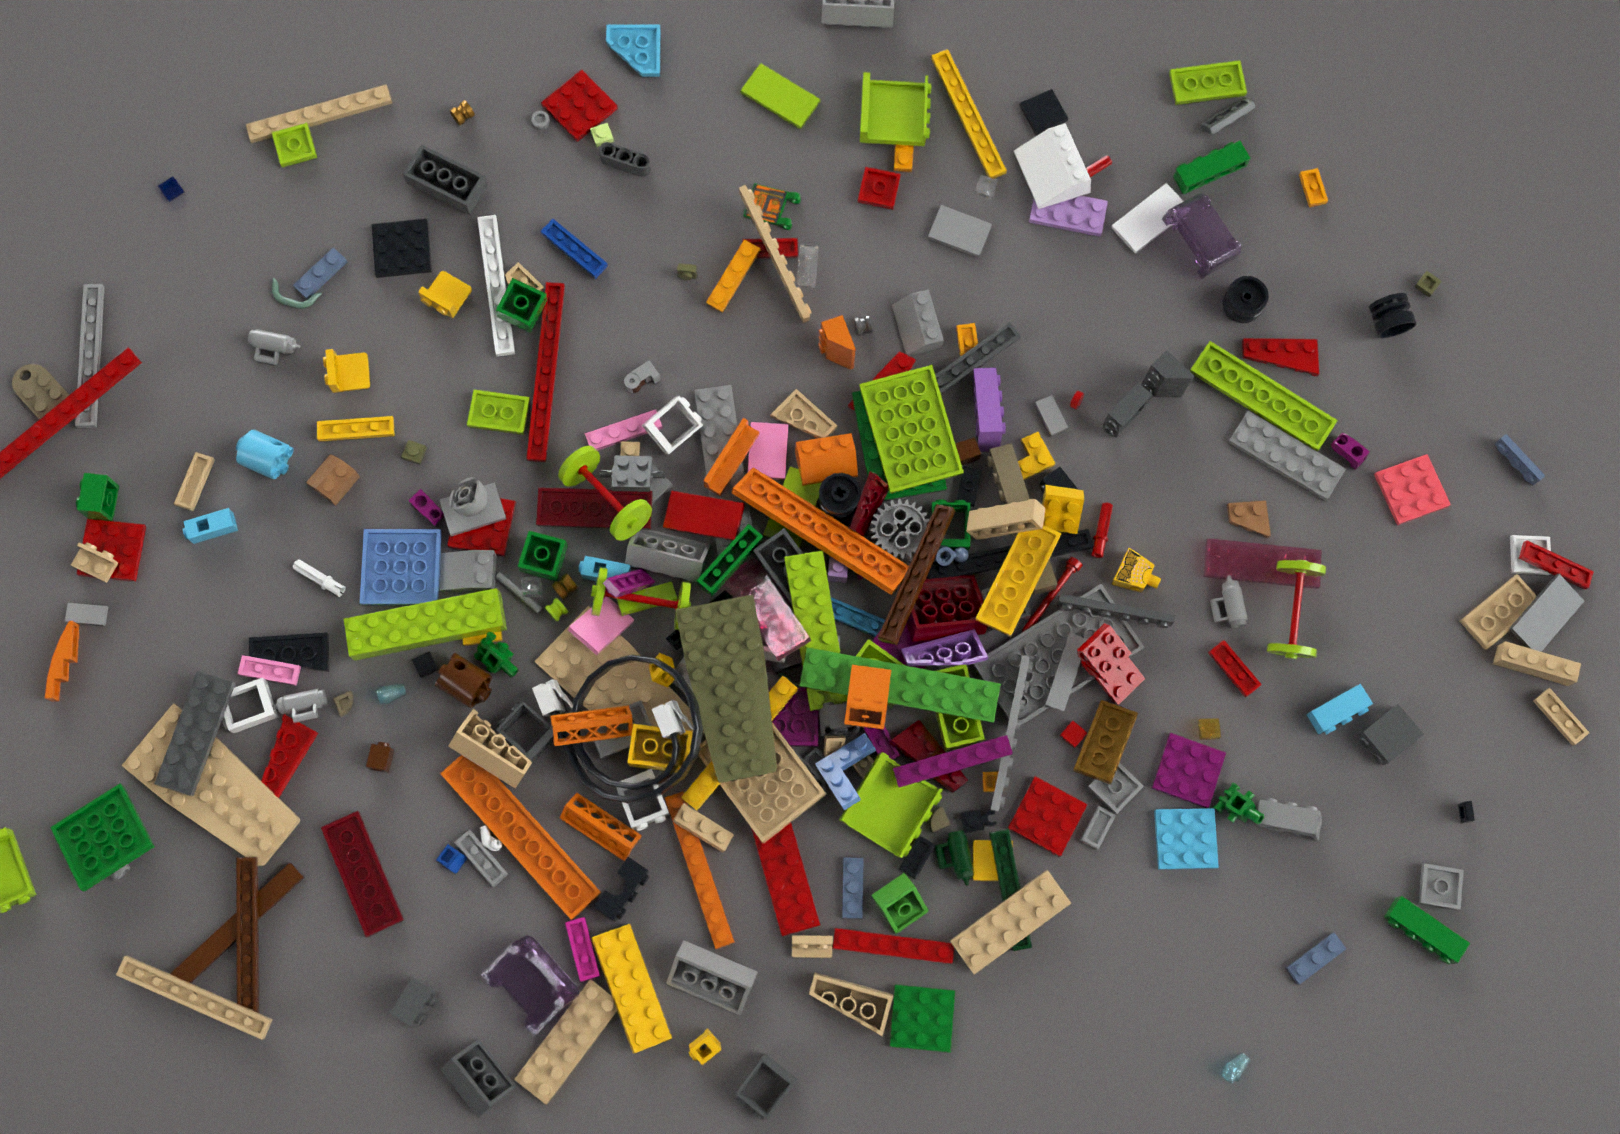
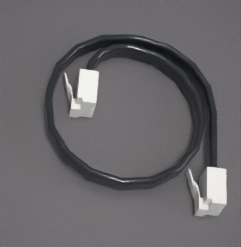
M631 654L607 661L587 676L574 698L573 704L568 696L563 693L557 680L552 679L546 682V684L541 683L533 687V692L543 716L550 717L565 712L566 709L562 699L572 708V713L582 712L584 700L599 678L616 666L637 661L655 664L672 675L685 694L689 703L693 725L681 712L677 701L671 700L665 703V705L661 704L652 709L663 738L671 739L673 746L671 761L665 771L654 779L634 784L615 781L595 767L584 750L583 742L573 745H562L569 764L581 783L603 799L632 804L656 798L682 781L699 755L703 725L695 694L681 673L660 659ZM682 721H684L693 730L690 752L678 773L670 778L680 764L682 754L680 735L686 733ZM566 731L557 732L560 739L568 736ZM577 755L587 771L608 786L640 790L662 785L650 792L631 797L609 794L590 780L581 766Z

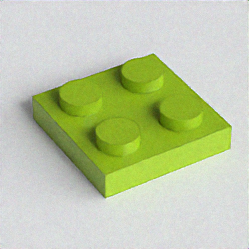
M308 123L272 132L282 168L318 158Z

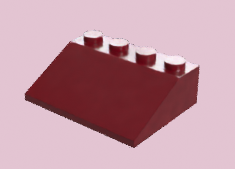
M974 575L925 579L907 621V628L912 642L936 640L975 629L977 635H985L988 626L976 621L984 601Z

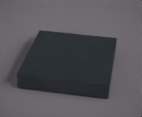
M1052 89L1020 102L1019 106L1035 135L1068 121V116Z

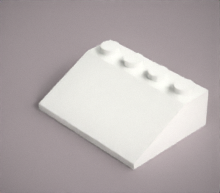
M1066 123L1045 130L1014 150V154L1038 209L1091 193L1090 176Z

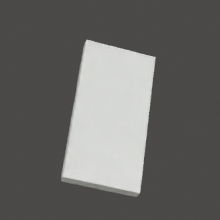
M1166 183L1115 222L1111 228L1136 254L1190 211V208Z

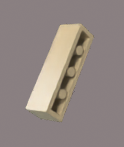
M1028 499L1022 502H1012L1010 504L969 511L966 531L973 538L979 540L1043 529L1045 507L1036 499Z
M1506 641L1497 646L1493 664L1566 686H1570L1578 681L1581 663Z

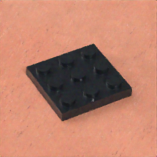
M427 218L372 224L376 278L432 272Z

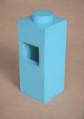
M229 508L183 521L185 528L182 529L185 539L190 540L193 544L238 531L234 513Z
M585 556L584 561H580L578 572H581L582 579L597 581L600 567L608 568L607 578L631 572V566L629 564Z

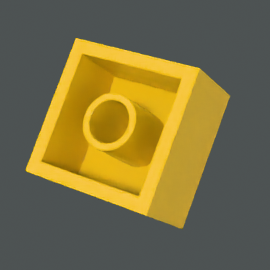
M1045 485L1042 506L1045 507L1043 525L1055 531L1077 534L1084 504V490Z

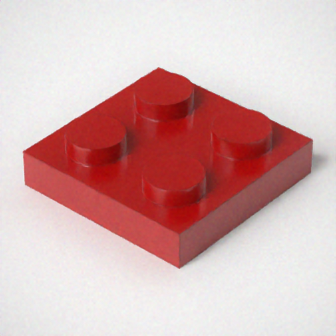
M865 167L858 203L893 210L901 174Z

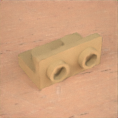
M79 542L77 546L80 550L71 566L107 583L118 565V562L113 559L114 555L105 550L102 553L96 551L97 547L88 542L85 545Z
M792 935V957L831 958L833 936Z

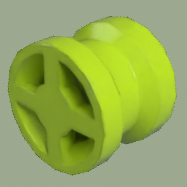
M557 598L553 600L551 605L544 607L556 622L560 620L563 614L566 615L568 613L566 607Z

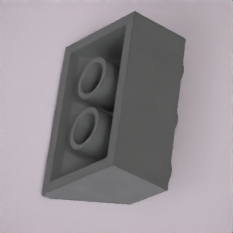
M1166 350L1150 366L1141 385L1154 397H1182L1193 380L1194 375Z
M479 1039L452 1057L441 1069L478 1118L491 1110L517 1087Z

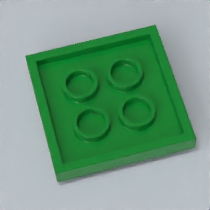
M895 985L890 1047L951 1053L955 990Z

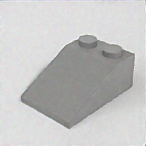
M494 550L441 553L439 592L475 593L495 589L497 555Z

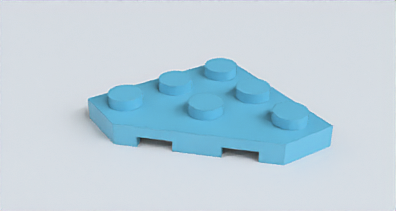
M606 25V43L642 77H660V25Z

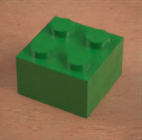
M512 278L496 308V316L531 333L547 302V294Z
M84 473L83 479L80 480L79 484L81 491L80 496L76 500L77 510L88 519L113 521L119 485L108 475Z
M528 531L517 567L522 573L558 581L568 544L566 540Z

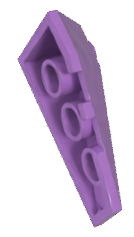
M975 629L901 649L907 666L970 665L988 660V656Z

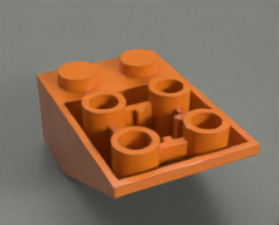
M852 665L844 724L884 729L891 670Z

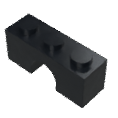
M627 857L617 872L620 877L625 879V890L619 895H612L605 890L594 908L614 922L617 918L621 920L627 911L625 907L628 902L632 903L637 897L638 893L636 891L639 886H644L650 877L647 875L649 873L648 869Z

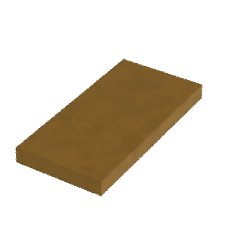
M1101 700L1075 764L1074 772L1111 785L1138 712Z

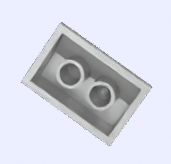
M929 290L912 293L892 305L906 355L912 356L942 348L944 340Z

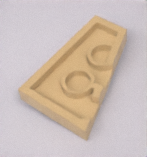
M797 389L771 414L772 418L817 438L829 437L837 429V425Z

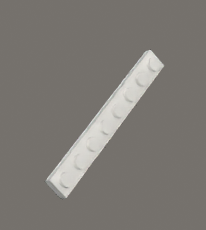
M496 215L477 217L495 353L497 357L515 354L512 326L496 316V308L506 291Z

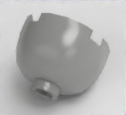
M476 478L464 479L459 483L460 487L457 491L454 489L451 492L449 505L460 515L467 517L475 516L485 509L488 502V492L485 486Z

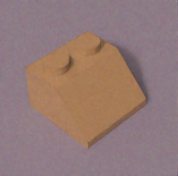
M330 454L308 479L306 484L336 506L360 476L356 470L344 461Z

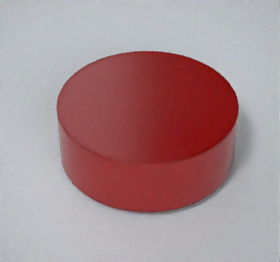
M1079 390L1075 392L1070 403L1071 408L1078 409L1084 397L1083 392Z

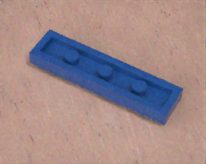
M552 219L541 230V234L595 279L608 267L607 262L556 220Z

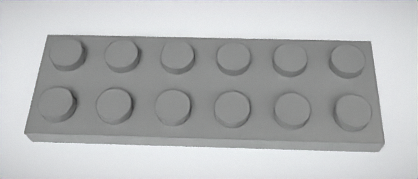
M1247 411L1228 442L1324 501L1328 500L1346 470L1344 467L1250 411Z

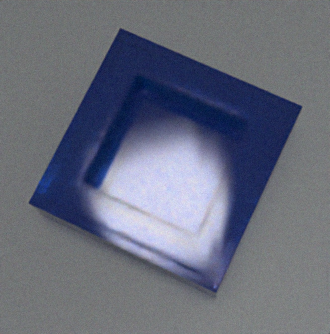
M174 176L158 185L169 202L184 193V190Z

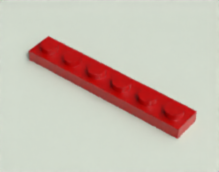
M835 928L833 949L947 964L953 963L954 946L952 943Z

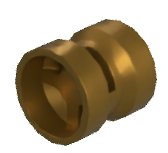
M465 100L457 108L454 107L449 110L459 126L464 124L467 118L471 119L475 116L474 111Z
M567 573L561 577V580L551 584L562 599H565L570 591H575L578 588Z

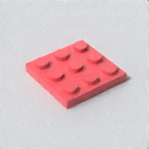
M1428 454L1374 474L1397 525L1442 510L1451 505Z

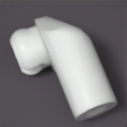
M481 826L482 844L491 851L500 850L502 842L491 836L490 829L487 826Z

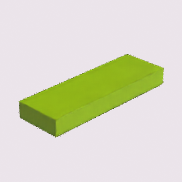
M672 581L632 593L677 601ZM616 599L622 616L657 607L656 605Z

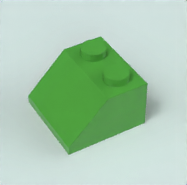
M905 873L871 895L896 934L929 912L915 885Z

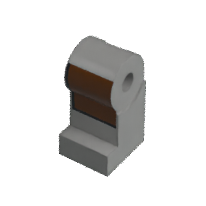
M650 360L624 378L626 390L630 393L639 392L641 387L650 381H653L654 384L661 381L659 373Z

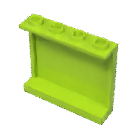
M863 72L860 143L925 146V141L930 136V128H927V124H930V113H927V109H930L931 98L927 97L928 94L931 95V83H928V76H925V83L870 80V73Z
M880 752L856 790L861 800L844 810L839 821L898 858H902L903 855L907 856L910 852L912 840L919 837L922 831L920 827L923 822H927L931 817L932 812L930 810L933 805H937L940 802L942 789L936 788L925 780L899 788L893 768L902 765L890 759L884 752Z
M6 827L0 829V913L11 910V906L15 904H25L31 901V897L36 896L14 832Z

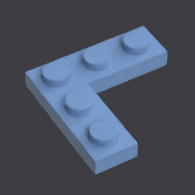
M865 733L815 763L844 810L861 799L843 771L876 751Z

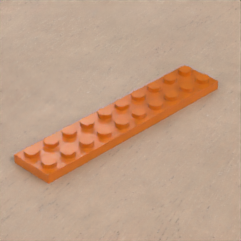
M754 467L733 487L732 494L890 595L902 583L909 568L907 564Z
M460 755L440 773L571 920L602 893L498 777L463 755Z

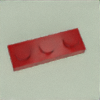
M775 238L779 245L778 251L780 255L783 254L785 258H798V238ZM745 239L760 248L761 251L756 259L771 258L762 239Z
M1225 640L1208 652L1245 698L1262 685Z

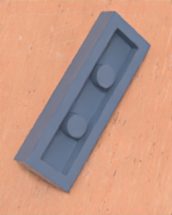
M332 248L293 285L294 288L306 299H309L347 263V260L336 249Z
M1507 434L1494 444L1497 450L1502 455H1505L1509 459L1510 464L1523 474L1524 479L1533 486L1545 477L1541 470Z
M843 858L842 918L862 919L863 858Z
M1333 932L1287 966L1286 969L1296 983L1301 984L1346 950V947Z

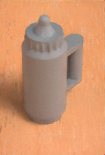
M256 329L251 330L248 336V344L256 348L254 361L277 365L280 353L291 354L295 349L301 348L300 345L296 344V339L284 334ZM261 349L274 351V357L260 355Z
M1228 575L1227 581L1222 584L1223 597L1210 600L1214 623L1228 621L1231 624V628L1244 627L1247 625L1246 621L1248 618L1239 582L1233 581L1231 576ZM1224 601L1227 617L1221 618L1218 602Z
M317 688L284 695L278 698L277 704L272 707L273 710H279L280 714H292L293 722L296 723L318 718V708L327 705V697L324 689L319 690ZM312 709H313V711H310V712L297 714L298 712H303V711H308V710H312Z

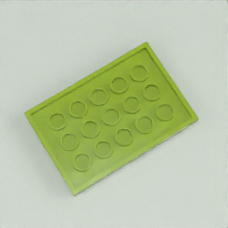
M932 365L859 384L890 494L964 473Z

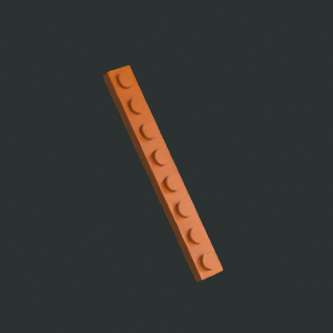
M683 791L665 797L672 821L682 804L688 806L687 802L681 798L684 794ZM673 822L715 949L735 943L700 839Z

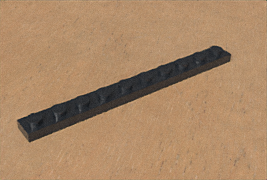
M1089 529L1080 530L1077 534H1062L1051 557L1092 549L1093 544ZM1012 545L969 554L968 559L962 563L957 562L955 559L946 566L933 562L926 579L966 576L1000 569Z

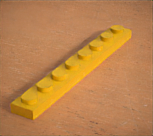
M946 49L931 55V60L989 180L1006 174L1007 170L949 50Z
M784 676L769 691L772 721L798 690V687ZM712 761L681 797L697 811L720 784L717 780Z

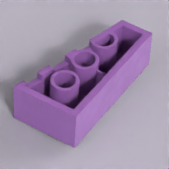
M974 368L972 383L974 402H977L974 406L975 418H977L975 429L976 437H978L977 444L981 452H989L990 449L1001 445L1002 434L1006 432L1005 422L1002 423L1001 419L1004 418V408L1000 407L1002 391L998 390L1001 379L1000 375H997L996 368Z

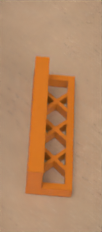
M745 418L741 420L703 480L704 487L719 496L722 495L760 435L758 430L748 425V420Z
M629 705L550 716L554 746L632 736L633 724ZM628 723V730L619 731L616 729L620 724ZM600 726L609 728L605 733L597 732ZM586 728L589 730L585 736L577 734L580 729ZM566 731L569 733L566 738L558 739L557 732Z
M576 793L568 801L559 817L623 861L629 857L633 847L642 837L641 834L579 793ZM577 800L578 802L583 804L584 808H579L578 806H576L574 804L575 801ZM591 813L598 814L600 818H594L591 816ZM607 824H613L617 829H611ZM624 835H629L632 838H634V840L630 842L629 840L624 838Z

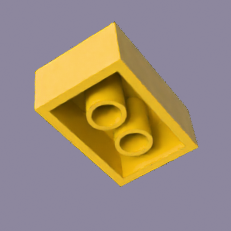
M633 724L628 765L630 767L665 771L671 761L673 750L671 739L663 738L659 727ZM685 730L686 733L680 735L682 754L680 764L675 770L677 773L690 752L693 731Z

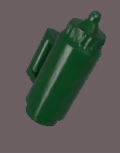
M963 830L948 833L949 838H947L948 843L935 845L939 869L953 867L957 879H961L968 886L970 877H973L974 868L967 836L964 835ZM949 846L951 864H946L943 847Z

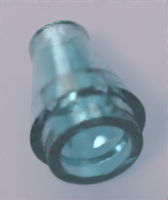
M403 684L380 686V689H376L380 705L384 703L387 705L406 695Z
M1240 1053L1236 1058L1222 1066L1221 1075L1232 1084L1235 1081L1238 1082L1250 1062L1249 1058L1245 1054Z

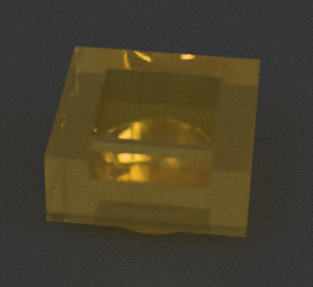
M1219 718L1198 720L1200 740L1221 738Z

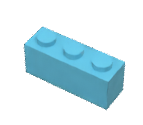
M1359 684L1306 715L1318 734L1325 732L1327 735L1336 730L1335 725L1340 722L1342 725H1345L1352 721L1351 716L1356 713L1361 716L1368 712V707L1373 703L1362 685Z

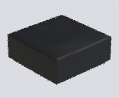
M430 651L412 659L420 678L439 670Z
M1472 801L1458 804L1461 823L1475 821Z

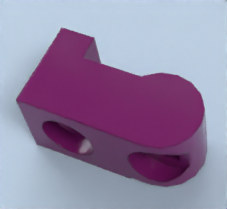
M1341 433L1331 443L1332 449L1351 463L1350 466L1354 470L1367 459L1370 453L1369 450L1345 433Z
M422 489L408 500L410 505L433 526L444 517L442 510Z

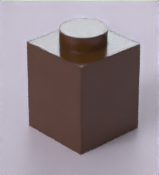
M975 437L955 443L961 465L980 459L981 451Z
M385 742L371 743L366 767L370 770L389 773L394 749Z

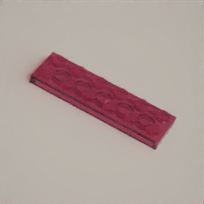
M1207 538L1204 577L1227 579L1228 576H1231L1232 580L1295 586L1296 575L1277 571V561L1306 560L1321 564L1322 550ZM1304 576L1303 587L1319 589L1321 576Z
M755 557L741 565L725 582L735 598L753 595L761 637L777 661L811 641L810 636Z

